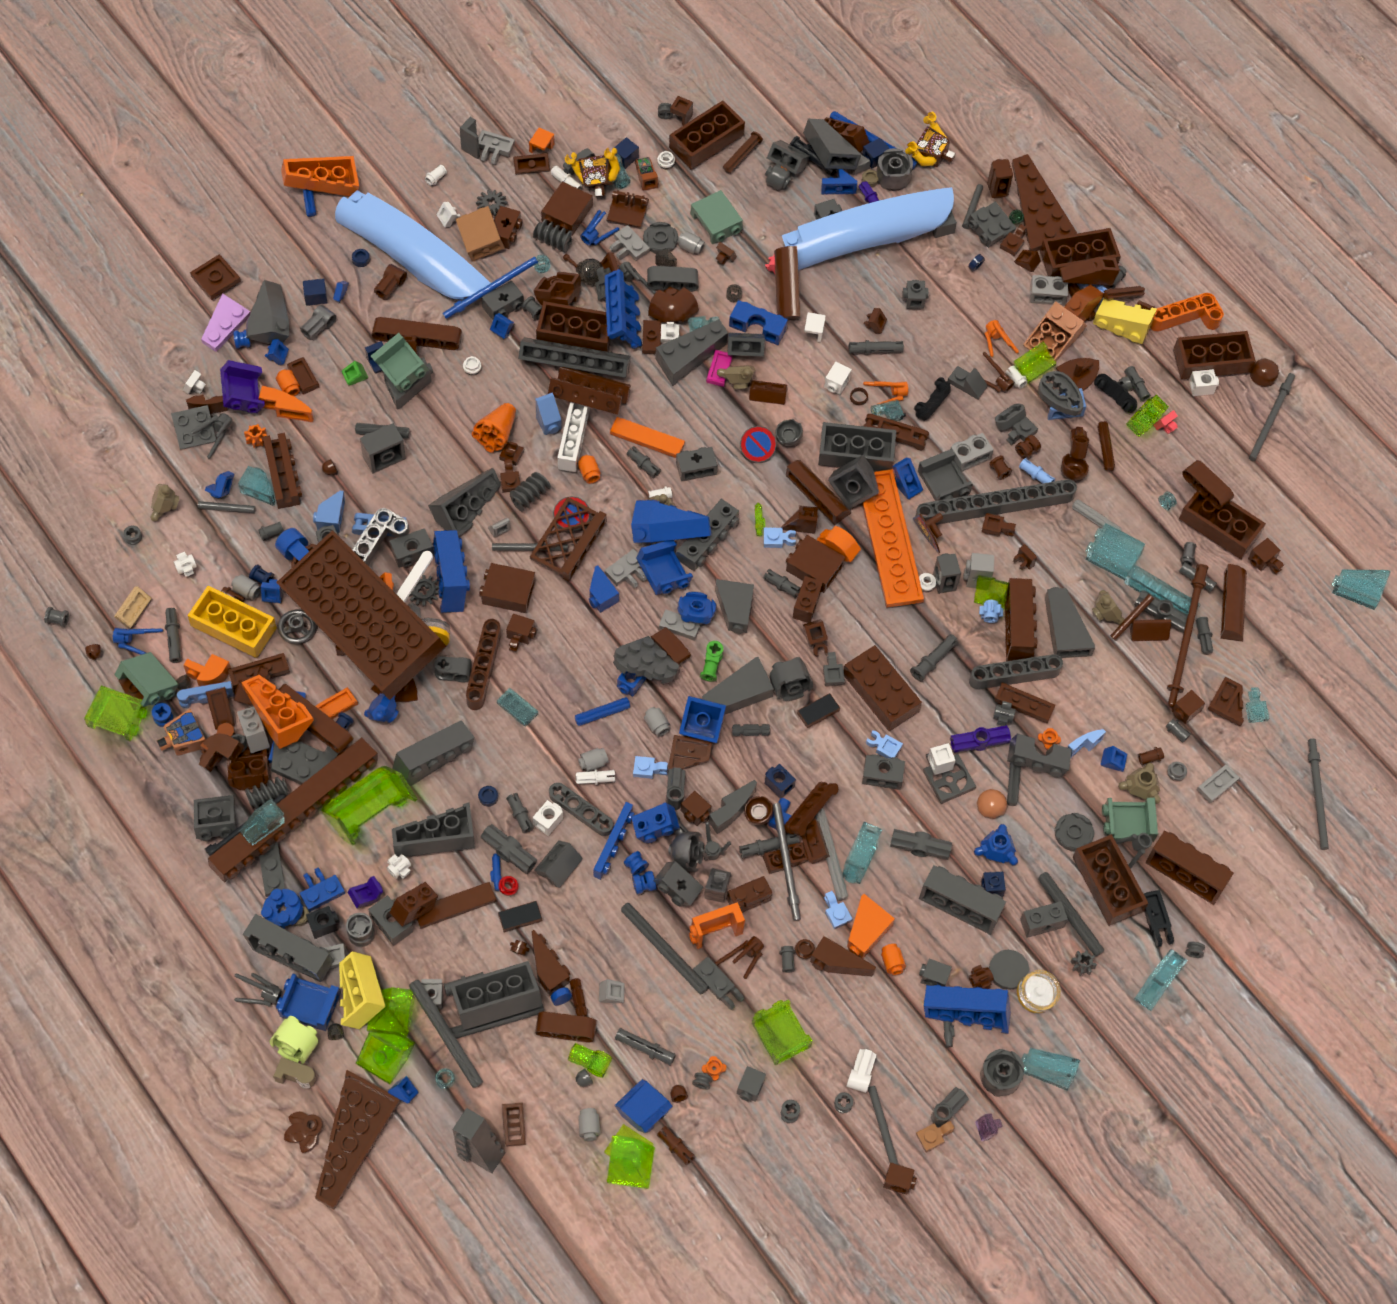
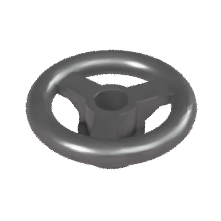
M301 609L288 611L281 617L278 623L280 636L291 644L307 642L316 631L314 621ZM302 616L310 621V631L304 628ZM288 619L289 626L284 628V623ZM293 631L300 632L304 637L291 638L287 634Z

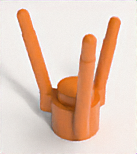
M998 320L990 321L986 325L987 332L984 334L987 338L990 357L994 356L991 337L993 339L1002 337L1008 346H1011L1017 354L1019 353V350L1004 332Z
M863 382V385L891 387L892 395L896 397L878 403L877 407L895 401H903V396H908L907 382Z

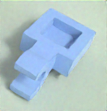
M635 756L633 777L653 779V773L667 775L668 763H655V758Z
M833 891L826 893L824 900L829 909L825 910V914L833 929L852 922V917L844 902L838 904Z

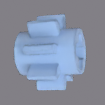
M986 600L984 606L979 607V615H981V618H984L985 622L995 623L999 620V617H1003V608H1001V604L996 600Z

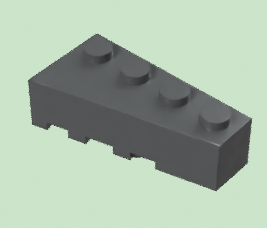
M720 319L656 347L655 359L672 386L678 383L679 379L686 377L693 368L700 366L706 358L713 356L715 350L719 351L727 345L728 332Z
M461 720L397 752L391 773L403 790H406L459 755L470 751L475 737Z
M257 914L254 915L243 933L253 951L322 982L334 962L327 949L323 947L318 948L310 941L292 934Z
M466 1108L452 1129L458 1157L466 1162L470 1160L492 1174L506 1152L500 1148L501 1144L498 1141L494 1142L496 1136L491 1132V1128L486 1120Z

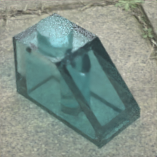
M248 466L238 483L240 493L274 506L275 499L266 473L260 468Z
M270 799L253 812L240 829V833L253 846L285 823L284 813Z

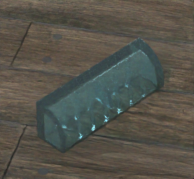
M1133 566L1127 574L1124 584L1139 593L1144 590L1160 600H1169L1174 608L1188 615L1191 597L1141 567Z

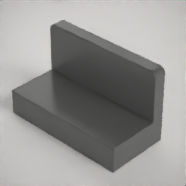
M470 116L460 127L461 149L478 159L480 151L476 120Z
M558 840L536 867L535 872L540 876L549 878L556 887L560 888L583 858L570 843Z

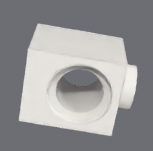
M835 362L825 378L824 388L840 395L850 380L852 369Z
M1214 369L1192 371L1189 379L1192 395L1214 394L1216 387L1219 386V379L1215 376Z
M949 743L930 748L928 760L934 775L953 770L955 758Z
M547 800L532 817L533 825L549 836L563 820L562 808L558 804H552ZM548 814L554 816L552 819L545 818V816Z

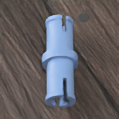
M1027 458L1023 459L1020 463L1019 468L1031 475L1033 480L1037 479L1041 483L1055 482L1054 477L1043 471L1041 466L1037 467Z

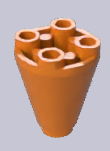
M504 403L475 424L471 433L472 437L477 439L486 451L492 453L506 446L515 419V407L510 403Z

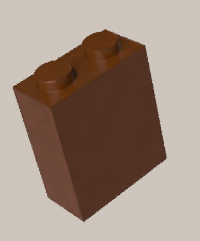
M562 181L541 211L542 222L544 219H547V225L553 222L554 228L556 225H559V231L562 228H566V233L571 230L573 236L593 207V195Z
M806 535L804 540L800 539L797 543L796 551L788 555L785 561L787 563L786 571L802 581L805 576L823 581L821 592L825 593L843 568L845 556Z
M491 563L489 569L485 570V585H481L479 596L482 597V604L527 613L536 581L535 572Z

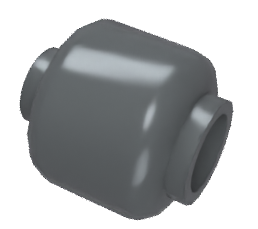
M776 164L773 168L770 166L765 173V176H767L766 183L776 190L785 189L791 180L790 172L779 164Z

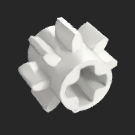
M183 552L176 555L177 560L173 562L178 574L184 573L185 577L194 574L193 569L197 566L192 554L187 556Z
M394 854L388 859L387 863L389 866L386 869L395 879L399 876L404 879L410 873L409 867L411 863L404 855L401 854L397 857Z

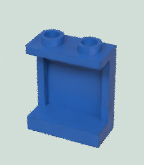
M674 540L643 547L636 557L656 595L661 593L668 594L678 588L684 589L689 586L693 578L692 573H685L674 553L677 545Z
M292 974L291 978H288L285 982L283 998L280 997L276 1005L279 1016L285 1019L289 1016H294L301 1024L326 1031L341 995L339 987L331 985L328 988L299 979L297 974Z

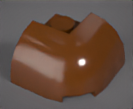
M557 272L556 276L543 277L534 289L537 301L541 305H543V301L563 305L577 302L581 288L580 274Z
M669 287L664 292L658 290L654 294L649 305L648 316L664 323L679 320L683 323L699 311L698 303L695 296L685 287L680 291Z

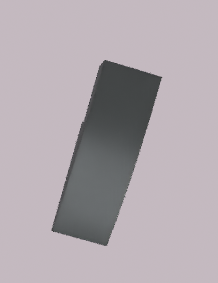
M756 780L723 797L721 808L709 814L708 822L716 834L726 829L743 813L746 803L753 797L756 791Z

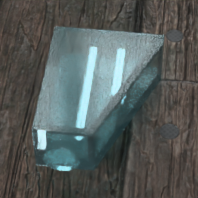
M1342 569L1339 576L1335 575L1331 585L1334 586L1332 593L1375 610L1380 602L1391 571Z
M1170 949L1151 973L1135 997V1000L1152 1011L1188 960Z
M1030 1048L1028 1054L1023 1053L1021 1058L1024 1063V1074L1066 1091L1073 1082L1081 1061L1076 1058Z

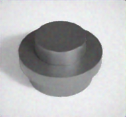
M1173 762L1169 765L1167 773L1171 779L1180 781L1186 777L1187 768L1181 762Z

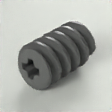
M544 219L542 223H538L533 231V238H538L539 241H544L545 244H550L553 248L557 247L558 250L563 249V252L566 253L572 242V231L570 230L565 234L566 228H562L559 231L560 226L556 225L553 228V222L547 225V219Z
M534 472L526 478V481H523L521 485H518L515 490L510 492V498L515 507L523 512L524 507L522 505L528 508L530 506L528 500L534 503L535 498L533 496L539 499L541 497L539 491L545 494L546 490L544 487L550 490L551 485L543 475Z
M283 776L282 781L275 777V783L270 779L267 780V787L263 782L260 783V789L255 785L252 786V793L248 788L245 789L252 810L255 807L258 811L260 810L261 803L265 807L268 805V801H273L280 794H285L286 796L290 794Z

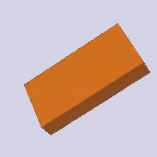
M346 687L315 705V707L331 719H334L340 712L344 713L358 705V701L349 688Z

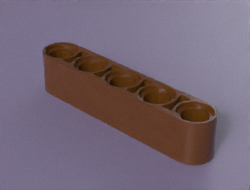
M377 317L374 321L371 336L377 341L388 342L398 333L401 336L416 335L418 346L457 350L460 345L462 330L449 325Z
M488 619L483 624L466 691L467 706L471 710L481 709L485 702L501 638L500 623L496 619ZM490 629H495L496 631H495V632H489L488 630H490ZM492 646L490 649H485L484 647ZM487 663L486 666H481L479 664ZM483 680L482 683H476L475 681ZM472 697H479L478 700H471Z
M283 684L278 689L283 694L287 693L290 695L291 699L295 702H300L306 707L314 719L307 730L336 753L340 754L353 741L352 735L290 686Z

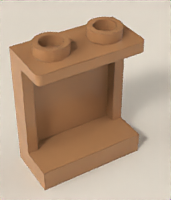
M489 206L479 208L477 211L462 215L456 219L466 251L472 262L505 249Z

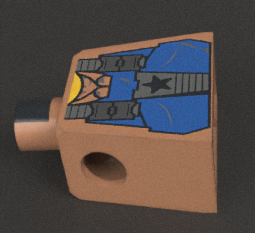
M191 709L165 724L163 727L167 736L157 740L161 751L173 747L176 755L179 756L201 750L200 745L205 741V738Z

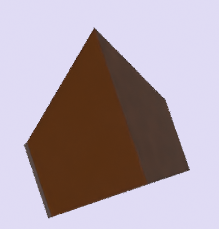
M799 505V509L780 528H783L785 531L794 530L796 532L815 534L818 507Z

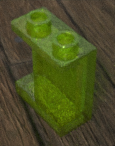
M101 685L84 720L87 727L95 729L98 726L124 735L126 740L131 741L132 737L137 735L141 720L145 719L148 710L146 706L143 707L141 705V699Z
M789 999L784 1002L783 1000L775 1002L772 1008L766 1011L765 1009L757 1011L752 1019V1025L775 1065L811 1048L813 1042L809 1034H805L793 1013Z

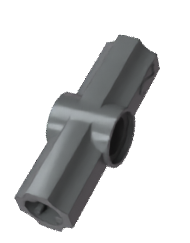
M1142 590L1134 605L1138 606L1150 593ZM1151 595L1154 600L1146 607L1145 611L1152 614L1155 620L1170 619L1171 626L1184 633L1188 615L1174 608L1169 600H1160Z
M493 824L487 826L483 831L481 839L494 848L500 858L506 862H511L525 874L530 873L536 865L537 859L524 850L514 837L505 835Z
M894 829L890 846L911 851L913 855L918 857L929 855L948 860L952 842L932 838L926 832L911 833Z

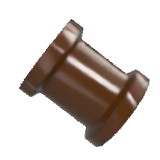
M1002 455L995 457L989 463V466L996 471L998 480H1003L1012 474V469L1008 468Z

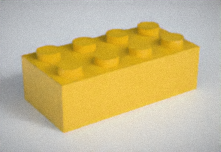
M210 586L206 587L187 615L192 627L255 658L259 656L277 628L274 617Z

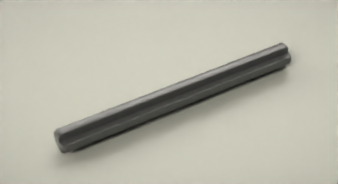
M630 903L622 906L621 912L699 994H703L708 989V985Z
M420 980L411 982L409 984L411 991L473 1088L478 1087L483 1083V1080Z

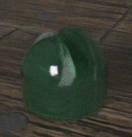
M1016 209L1009 214V219L1014 225H1017L1023 221L1024 215L1022 211Z

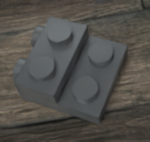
M996 201L987 207L983 206L975 211L967 220L969 227L978 234L980 241L988 248L1005 238L1009 232L1013 233L1016 230V226Z
M234 795L194 800V831L196 839L208 841L212 837L221 836L225 838L236 830Z

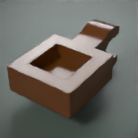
M1020 224L1015 234L1009 232L1000 244V249L1015 257L1024 245L1025 240L1022 238L1026 234L1025 230L1027 227Z
M512 458L504 459L505 473H500L502 493L511 492L520 485L519 471L513 472Z
M986 513L982 532L1000 536V533L1003 532L1005 535L1013 537L1016 524L1004 522V517Z

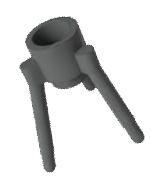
M624 262L619 266L624 275V282L625 279L630 281L635 278L648 288L647 281L633 268L630 262ZM648 288L653 294L656 293L655 290Z
M225 413L220 414L219 417L214 415L212 419L192 431V434H195L214 423V428L218 431L216 434L218 438L207 456L208 459L212 457L224 434L233 423L232 418Z
M706 822L707 844L705 850L700 849V852L704 856L705 861L708 859L716 860L720 855L725 854L731 842H727L720 848L717 842L711 840L710 824Z
M1141 833L1138 836L1132 834L1129 837L1115 840L1117 844L1132 841L1133 849L1138 851L1128 864L1130 869L1141 855L1145 853V850L1152 845V837L1147 833Z
M237 973L234 975L236 978L263 990L261 997L264 998V1000L235 998L236 1002L262 1004L268 1007L271 1006V1003L277 1004L282 993V989L279 986L271 984L255 973H252L251 976L264 985Z

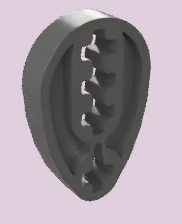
M1051 371L1042 376L1038 386V393L1044 402L1068 415L1077 416L1081 414L1084 406L1082 395L1068 375L1059 371Z

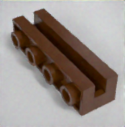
M285 432L277 434L278 439L271 440L270 435L263 437L278 509L300 505L299 498L302 497L300 486L296 487L295 482L299 481L297 470L293 471L292 466H295V460L293 455H289V450H292L290 439H286Z

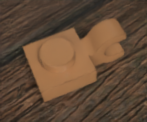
M951 1121L939 1128L934 1123L916 1132V1136L925 1152H928L944 1144L943 1137L954 1132L953 1129L955 1128Z

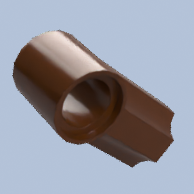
M389 264L384 271L383 278L374 288V293L383 300L388 299L395 288L405 282L407 272L393 264Z
M1076 427L1070 433V456L1076 459H1084L1087 455L1089 438L1083 427Z

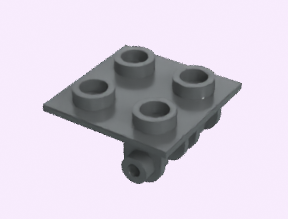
M208 405L171 413L180 449L216 442L212 424L192 434L193 430L211 419Z

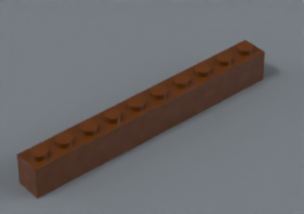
M361 737L208 857L209 867L224 883L228 879H234L242 868L249 867L256 857L267 853L272 844L282 841L290 830L297 829L304 819L312 817L322 805L326 806L332 800V797L337 793L341 794L348 784L359 780L362 773L367 769H373L378 761V753Z

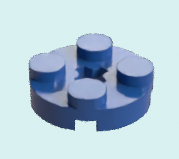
M688 592L683 598L682 596L680 597L677 609L684 622L709 624L715 615L716 603L713 599L712 601L707 599V595L704 593Z
M274 889L265 900L261 915L268 921L285 929V926L294 925L300 919L303 905L301 904L300 897L294 891ZM284 905L286 907V910H282L279 913L280 907Z

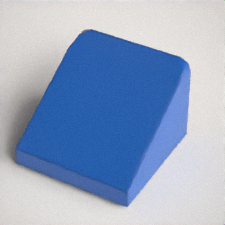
M1115 746L1105 748L1101 766L1123 772L1128 754Z
M407 1076L397 1081L388 1090V1093L405 1103H409L419 1093Z

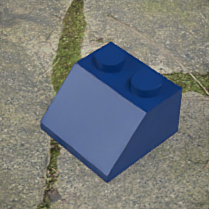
M688 696L679 734L717 743L726 705Z

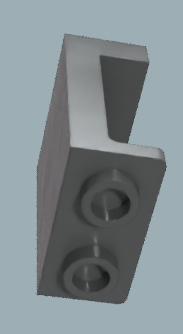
M953 449L919 462L918 473L935 501L968 496L971 493L973 483L971 481L967 482L954 461L955 453Z

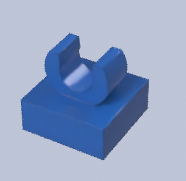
M498 313L494 316L490 330L505 339L508 337L514 322Z
M274 339L271 345L268 346L269 351L268 354H265V357L270 361L273 360L278 365H282L285 362L289 349L279 339Z
M269 579V583L262 582V601L281 603L282 589L276 583L277 579Z

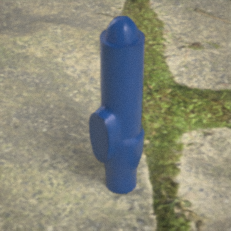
M495 853L492 857L493 870L490 872L495 891H500L498 887L499 881L502 879L500 856Z

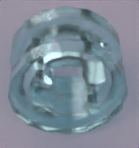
M545 255L535 257L538 261L534 265L535 270L539 273L547 272L550 269L549 258Z
M1168 491L1158 498L1160 505L1165 510H1169L1177 504L1174 495Z
M443 1068L435 1075L436 1083L440 1088L448 1089L453 1086L455 1078L451 1070ZM446 1074L447 1077H451L450 1080L447 1079V1083H443L442 1080H439V1078H443L442 1075Z

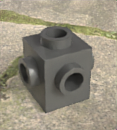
M907 281L906 288H903L902 297L906 298V309H924L925 301L928 299L929 294L928 288H925V281Z

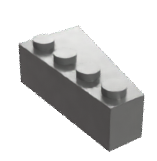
M470 802L463 804L462 807L457 809H448L445 813L436 816L434 814L427 816L425 820L413 821L393 828L394 854L397 857L401 854L407 857L475 848Z

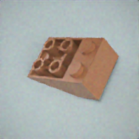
M1055 301L1023 345L1052 366L1077 340L1087 325L1083 320Z

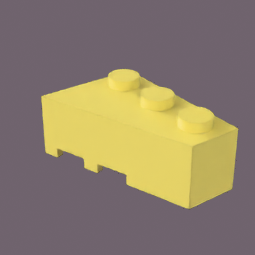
M1103 299L1096 312L1093 324L1116 335L1128 338L1132 342L1143 344L1157 309L1151 308V310L1141 309V305L1132 307L1125 305V302Z
M352 951L339 963L340 988H343V999L340 1000V1006L344 1009V1018H341V1025L360 1029L386 1006L371 956Z

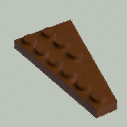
M1026 154L1013 159L1012 168L1017 183L1023 223L1027 227L1026 238L1029 243V250L1039 251L1043 239L1077 234L1029 155Z
M346 1070L345 1081L329 1139L330 1142L315 1196L317 1201L333 1210L401 1102L400 1099L349 1070Z

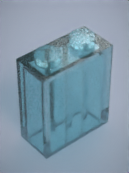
M1105 523L1102 529L1098 528L1096 531L1094 543L1090 541L1085 550L1088 552L1085 560L1126 580L1142 554L1145 543Z

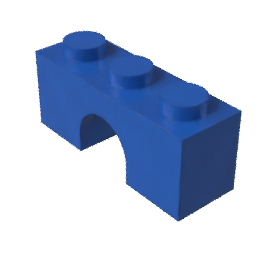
M738 300L730 315L729 327L746 332L749 326L754 324L763 327L762 334L765 336V341L779 345L787 330L788 319L781 315L770 313L766 309L755 307L748 302Z

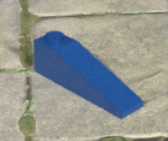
M637 500L635 503L631 523L634 543L711 536L710 519L708 516L689 510L684 511L673 505L668 506L657 500Z

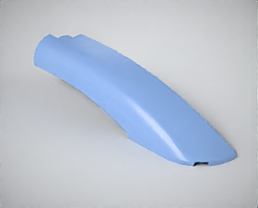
M950 187L928 190L854 207L798 226V230L784 234L782 238L785 247L797 246L798 270L862 249L895 242L900 243L935 230L948 219V215L954 205L953 189Z
M357 190L348 199L343 196L339 201L335 211L337 223L376 245L411 272L418 281L444 296L464 300V297H469L490 284L480 272L442 240L370 193L365 195Z

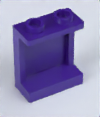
M228 360L220 369L224 407L249 413H258L265 405L264 401L259 400L257 380L262 374V367Z

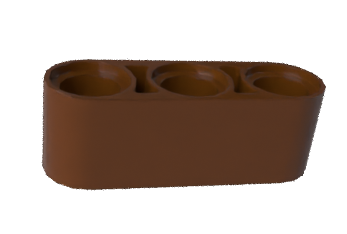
M1196 460L1183 470L1182 475L1184 479L1214 508L1221 509L1234 498L1232 490L1203 462Z
M543 1011L538 1013L535 1034L541 1037L590 1043L594 1042L597 1020L590 1017Z

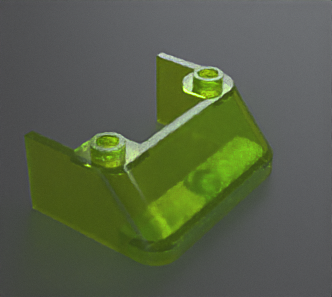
M381 766L332 799L326 806L321 808V811L341 838L354 845L356 844L354 839L359 836V827L389 805L400 807L407 802V799L414 802L418 799L402 773L387 766Z

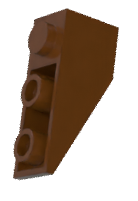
M827 117L824 119L859 153L863 150V146L869 144L863 126Z
M1096 257L1061 267L1059 271L1065 283L1112 286L1120 269L1116 258Z
M533 930L531 932L538 982L547 994L551 996L553 992L570 983L569 975L571 974L565 965L561 966L557 961L559 958L553 949L549 950L545 945L547 942L543 935L537 934Z

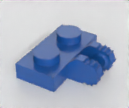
M319 867L314 870L320 883L313 885L310 875L308 873L303 875L309 888L299 894L309 912L345 894L337 876L334 875L325 880Z

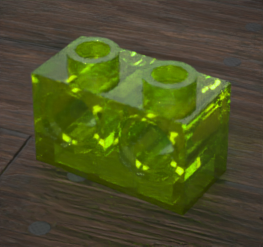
M1156 394L1139 408L1126 425L1139 437L1154 425L1169 406Z

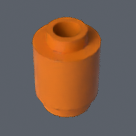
M286 369L278 372L276 381L281 390L296 396L300 392V385L293 372Z
M590 455L582 456L577 465L583 479L589 484L597 482L600 479L601 472L595 457Z
M897 944L884 946L881 956L887 973L892 975L903 973L906 964L901 949Z

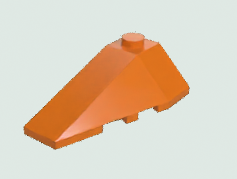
M257 675L241 682L269 735L279 749L297 742L314 721L312 715L302 703H297L287 693L283 694L274 684L262 676Z

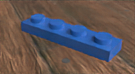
M625 802L593 869V877L601 880L603 874L607 875L611 866L609 861L611 857L615 858L619 846H617L619 840L623 841L627 832L625 828L628 823H632L631 817L635 815L633 804Z

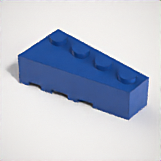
M457 530L435 531L433 549L435 565H437V581H439V598H442L440 610L441 612H464L466 591L470 590L469 580H466L467 566H463L465 556L464 552H461L462 539L458 538Z
M926 985L924 999L926 1018L949 1022L958 1020L967 1026L975 1023L983 1025V1029L992 1030V1027L1002 1029V1033L1009 1034L1011 1009L1008 990Z

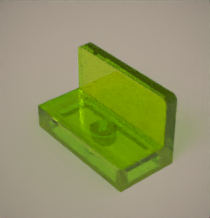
M1044 341L1013 361L1014 366L1021 375L1026 376L1027 384L1056 365V361L1050 355L1048 346Z

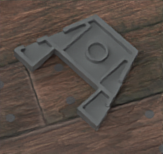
M297 741L279 749L274 742L271 772L301 785L339 754L329 746H327L325 752H322Z

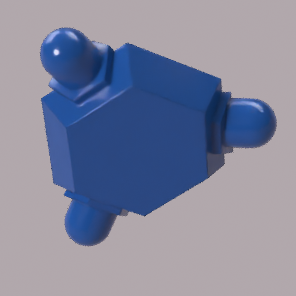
M380 693L371 702L369 709L365 710V717L370 720L391 723L399 712L396 709L395 696L389 700L384 694Z
M1004 824L999 825L996 831L992 830L981 841L980 847L974 850L976 856L983 855L986 859L1002 863L1009 862L1011 865L1018 863L1013 840L1007 832V826Z

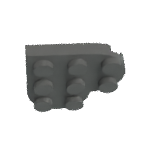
M649 636L618 647L613 656V664L622 673L625 674L626 671L635 673V677L645 676L651 681L652 678L662 680L663 684L673 681L679 669V665Z

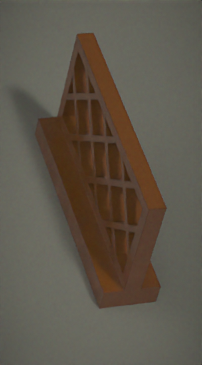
M567 497L531 553L530 559L562 575L563 579L570 581L605 526L607 514L601 511L598 513ZM571 504L576 507L577 512L567 514L566 508ZM590 514L594 517L591 521L583 523L581 515ZM579 516L581 524L570 526L568 518ZM566 519L568 527L557 529V522ZM582 528L583 535L574 538L572 530ZM569 531L571 539L561 541L559 533ZM556 534L558 542L548 544V536ZM573 543L574 549L564 553L562 545ZM560 546L562 554L551 556L549 548ZM547 549L549 557L541 559L536 556L539 551ZM563 558L565 563L560 569L553 564V560Z

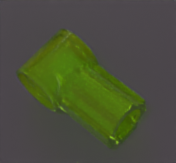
M575 1043L568 1056V1061L586 1068L597 1077L603 1078L612 1061V1057L603 1051H593Z

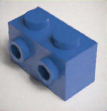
M666 802L631 817L636 837L644 843H652L656 841V838L669 836L675 830L680 829L675 808Z

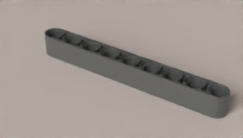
M1061 480L927 502L917 507L915 516L920 513L926 514L927 516H923V518L927 521L938 514L939 511H944L945 513H941L944 519L937 522V525L985 517L986 513L998 515L1065 504L1074 499L1077 485L1073 480Z

